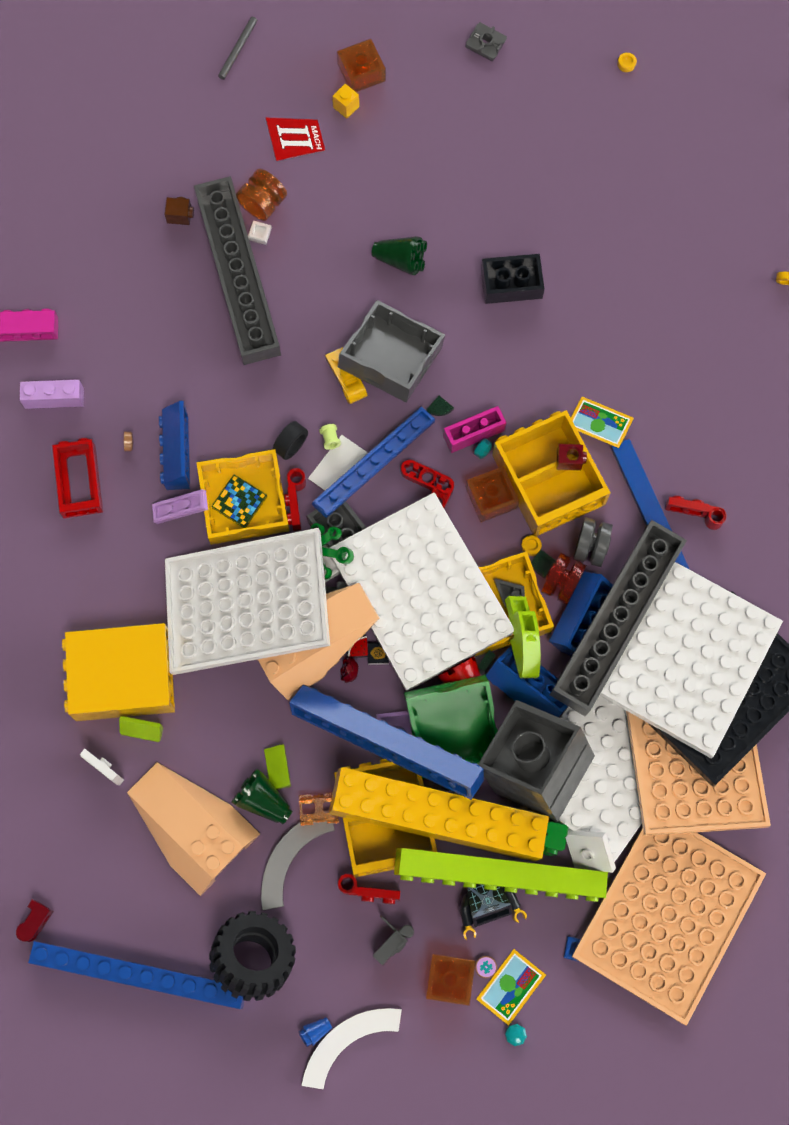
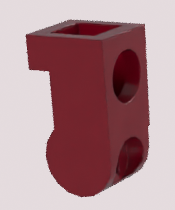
M33 899L27 906L32 911L25 922L16 929L17 938L23 942L34 941L54 912Z

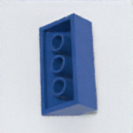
M178 401L163 408L162 416H159V426L163 428V435H159L160 447L163 446V453H160V464L163 465V472H160L161 484H164L166 490L190 489L188 413L184 401Z
M584 571L549 642L559 651L572 656L613 584L602 574Z
M512 646L496 660L486 674L487 679L493 685L501 689L514 701L518 700L556 717H560L568 707L549 695L558 678L542 665H540L538 678L519 677Z

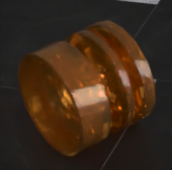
M257 169L253 176L249 178V183H245L236 196L246 211L257 219L266 221L275 211V206H279L286 198L287 191L282 183L271 173L263 169Z

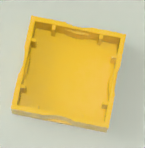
M276 449L250 453L237 458H220L196 462L200 489L206 490L208 510L204 511L207 535L211 545L290 531ZM234 476L237 477L236 482L239 483L237 485L239 491L235 496L242 500L238 507L244 511L243 514L238 512L236 515L239 517L238 521L223 513L225 509L231 513L235 511L225 504L232 493L227 492L224 498L220 496L229 482L234 484L235 481L232 480ZM244 482L258 490V499L254 498L256 494L249 490L246 493L240 489ZM246 494L250 495L248 498L249 500H251L250 504L246 503ZM217 499L221 501L219 505L222 508L220 510L213 506ZM257 500L260 501L252 515L245 512L248 505L253 506ZM243 520L246 522L245 525L241 524Z
M527 551L501 559L488 566L478 567L508 619L507 608L503 605L494 579L524 586L529 610L536 613L539 636L552 632L554 625L545 600L539 592L537 578ZM514 634L475 654V657L510 646V640L514 638Z

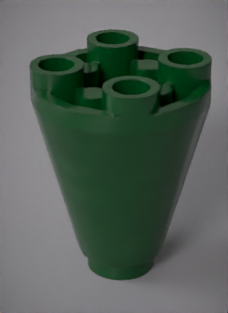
M417 236L380 240L379 242H374L372 256L403 272L416 275L425 268L423 257L424 252L427 250V241Z
M257 768L243 782L240 787L242 790L231 801V803L241 809L273 822H280L282 825L293 812L276 788Z

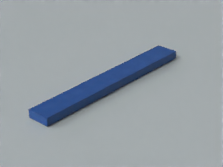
M421 406L312 502V505L327 518L435 423L436 419Z
M630 439L622 441L619 448L611 446L614 457L646 526L653 520L672 531ZM681 551L675 562L689 569Z

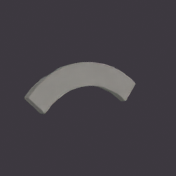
M329 810L319 812L299 822L276 845L263 875L261 888L263 911L284 907L283 888L285 876L290 864L299 851L313 839L335 831L332 815L328 814Z

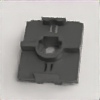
M479 22L467 40L466 48L493 61L505 43L507 36L496 31L494 26L490 28Z

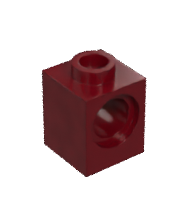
M559 444L557 448V470L581 471L583 464H586L587 452H583V445ZM573 454L577 459L570 460L567 455Z

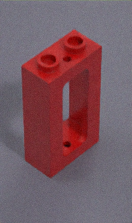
M81 438L76 442L61 441L56 445H52L59 511L62 517L70 518L103 513L96 447L93 440ZM85 455L91 500L72 503L67 460L69 457Z

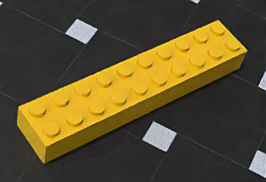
M343 767L336 774L328 813L533 862L543 857L549 816L474 798L470 800L461 795Z

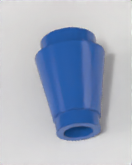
M325 1017L302 1026V1029L298 1032L307 1047L309 1045L314 1046L332 1029V1026Z

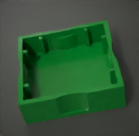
M486 675L404 692L412 736L421 737L429 744L438 745L445 751L457 754L470 763L479 764L498 732L494 721V705L490 684Z

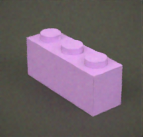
M80 380L20 382V402L25 409L84 407V388Z

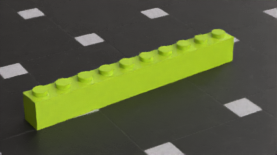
M396 848L394 875H400V880L413 881V877L421 878L423 883L434 884V880H442V885L455 886V882H462L463 887L476 888V884L484 885L486 890L497 891V887H505L504 892L517 893V889H523L525 894L538 895V891L545 892V896L558 897L559 893L566 894V899L578 900V896H585V901L598 902L599 898H606L608 872L406 848Z

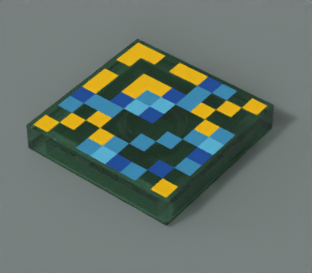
M233 475L211 507L239 526L246 528L266 500L267 495L236 475Z

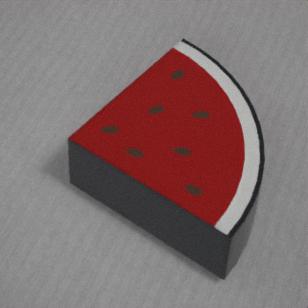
M362 636L353 644L354 646L348 651L347 657H368L367 636Z

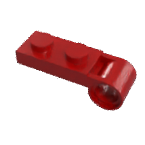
M294 468L287 474L288 494L284 495L286 506H290L291 513H287L288 525L293 526V531L301 530L297 491L305 488L306 478L305 473L301 469ZM294 477L302 478L299 483L292 482Z
M672 496L668 498L665 506L667 511L704 517L706 526L711 530L719 529L727 518L723 508L705 504L702 500L697 499L690 501L685 500L681 496ZM712 515L718 516L719 519H720V522H715V521L711 518V516H712Z
M344 874L338 880V887L343 894L356 895L361 897V901L374 902V899H383L382 903L395 904V901H400V891L357 887V880L351 874ZM349 878L353 880L354 886L352 889L345 890L342 888L344 879Z

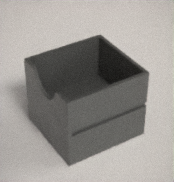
M516 700L478 765L483 768L484 777L495 794L536 813L549 816V819L558 822L595 755L580 726Z

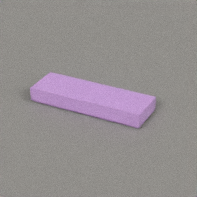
M201 489L153 503V522L160 524L208 510L206 490Z

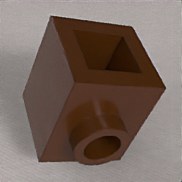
M167 197L164 214L167 224L190 225V218H194V207H191L190 199Z

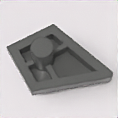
M494 579L505 608H507L505 599L508 596L525 597L524 586Z

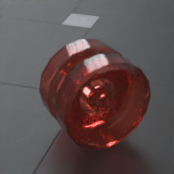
M561 552L556 562L550 568L541 592L551 597L557 588L560 587L557 601L567 605L587 565L576 561L569 571L567 568L571 562V557Z

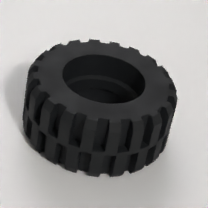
M249 911L247 915L242 912L236 914L235 919L230 917L226 920L225 925H222L218 930L209 953V960L211 961L209 967L212 973L215 972L213 977L215 982H221V989L224 992H227V990L232 992V997L238 998V996H242L244 1001H250L252 997H255L256 1001L263 1000L265 995L269 998L283 987L295 964L296 946L292 945L294 941L292 935H287L286 933L288 928L284 924H278L279 920L274 916L271 919L267 917V913L263 912L260 915H257L256 911ZM246 941L261 945L270 956L271 966L259 971L245 968L237 961L233 951L234 946Z

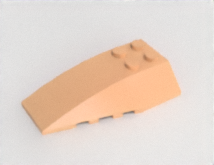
M360 583L326 594L330 646L258 659L270 683L287 700L293 698L302 685L310 687L323 679L327 672L340 661L339 659L354 646L353 644L359 638H362L380 619Z
M158 762L127 792L169 865L200 896L216 881L215 878L260 835L230 804Z

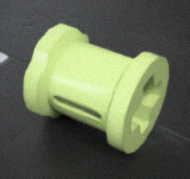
M335 424L324 425L319 430L320 434L323 435L324 448L326 450L335 449L341 445V441L336 434L337 427Z

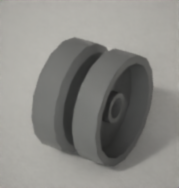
M585 517L573 560L584 562L589 551H591V565L601 567L609 549L613 525L602 522L597 533H594L596 527L595 520Z

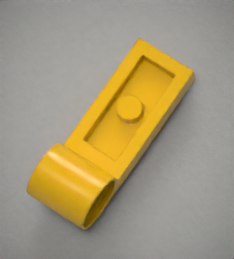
M342 347L326 354L325 357L343 389L346 400L349 404H352L368 395L361 379L338 368L339 354L343 349Z

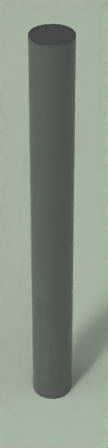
M252 16L218 75L220 79L224 80L257 23L255 17Z

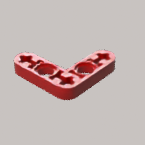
M414 460L404 461L401 465L402 476L435 493L437 498L442 501V506L445 509L454 491V481L450 477ZM413 466V471L406 473V468ZM419 469H420L421 472L419 473V478H416L417 473L419 472ZM426 473L433 476V480L429 483L422 480V476ZM436 478H439V482L435 487L434 484L436 483ZM449 483V488L443 490L441 484Z

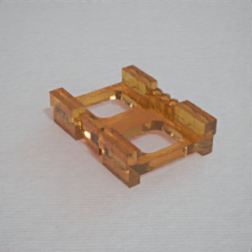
M333 792L325 793V795L321 794V796L319 794L317 796H312L311 794L299 795L301 826L313 825V822L327 821V824L340 823L339 816L325 813L323 810V804L331 802ZM314 803L315 813L304 815L302 811L303 804Z

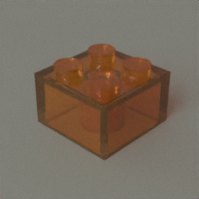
M372 39L337 51L338 66L347 85L355 92L386 81V68Z
M504 466L466 481V490L480 522L518 508L519 500Z
M432 954L426 999L470 1006L476 961Z

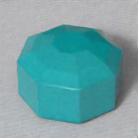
M486 438L483 439L474 450V455L480 459L484 458L491 451L492 443Z
M519 1024L508 1026L505 1032L507 1042L513 1046L523 1044L527 1037L525 1028Z

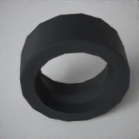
M296 421L291 422L277 437L273 450L276 449V453L284 460L290 459L305 442L308 430Z

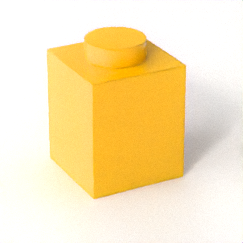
M344 84L333 95V108L347 119L359 108V94Z

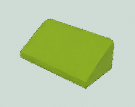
M125 716L119 718L121 735L160 742L163 732V726L160 723Z
M284 744L264 749L268 777L271 784L276 790L291 787Z

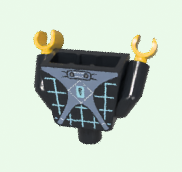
M476 884V888L467 887L468 893L463 896L460 907L462 924L465 926L463 931L464 938L467 940L466 932L468 930L473 931L474 938L476 937V931L471 926L472 924L474 927L511 914L513 920L519 923L517 914L520 912L523 918L526 919L527 914L525 911L520 910L519 907L521 905L516 894L504 892L505 887H497V891L486 890L484 885Z

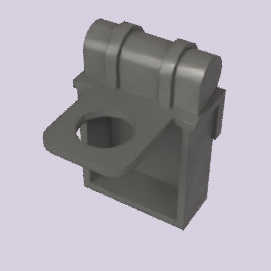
M380 916L395 931L373 955L384 966L392 956L399 953L406 946L408 940L405 938H411L414 935V929L410 925H404L397 931L383 916Z

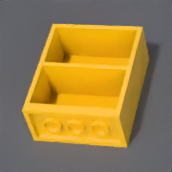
M567 410L563 412L557 411L546 420L539 419L528 428L521 427L508 437L507 435L501 436L494 443L492 456L534 536L546 533L606 505L611 492ZM559 444L583 445V452H587L586 464H583L581 471L557 470V448ZM573 454L567 455L570 460L577 459Z
M165 623L65 632V639H62L63 651H66V659H63V670L66 671L67 679H64L63 684L68 700L64 701L65 712H68V715L75 721L175 712L173 675L169 670L168 628Z
M386 759L380 760V764L372 765L371 762L359 764V768L351 769L424 787L422 776ZM343 817L355 878L394 870L396 848L437 852L434 838Z

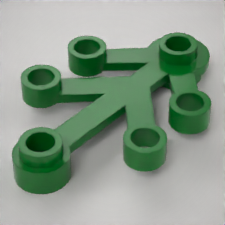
M314 523L311 526V529L319 527L322 546L332 539L338 540L342 535L341 530L334 526L330 527L325 534L323 525ZM322 547L323 556L336 558L339 563L347 565L354 559V553L349 548L340 547L338 550ZM323 563L324 571H327L324 577L327 580L331 577L332 571Z

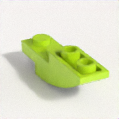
M508 596L505 599L510 622L514 628V638L510 642L519 677L538 678L540 674L541 650L536 613L529 610L526 597Z

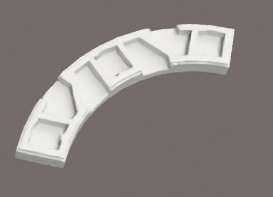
M388 1008L366 1011L336 1026L326 1035L313 1052L304 1073L302 1086L324 1089L327 1074L337 1056L349 1044L365 1035L381 1031L398 1032L402 1009Z

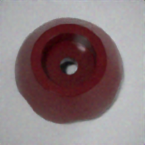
M348 657L343 660L344 666L340 670L341 680L345 681V683L354 681L357 678L359 669L358 663L353 658Z

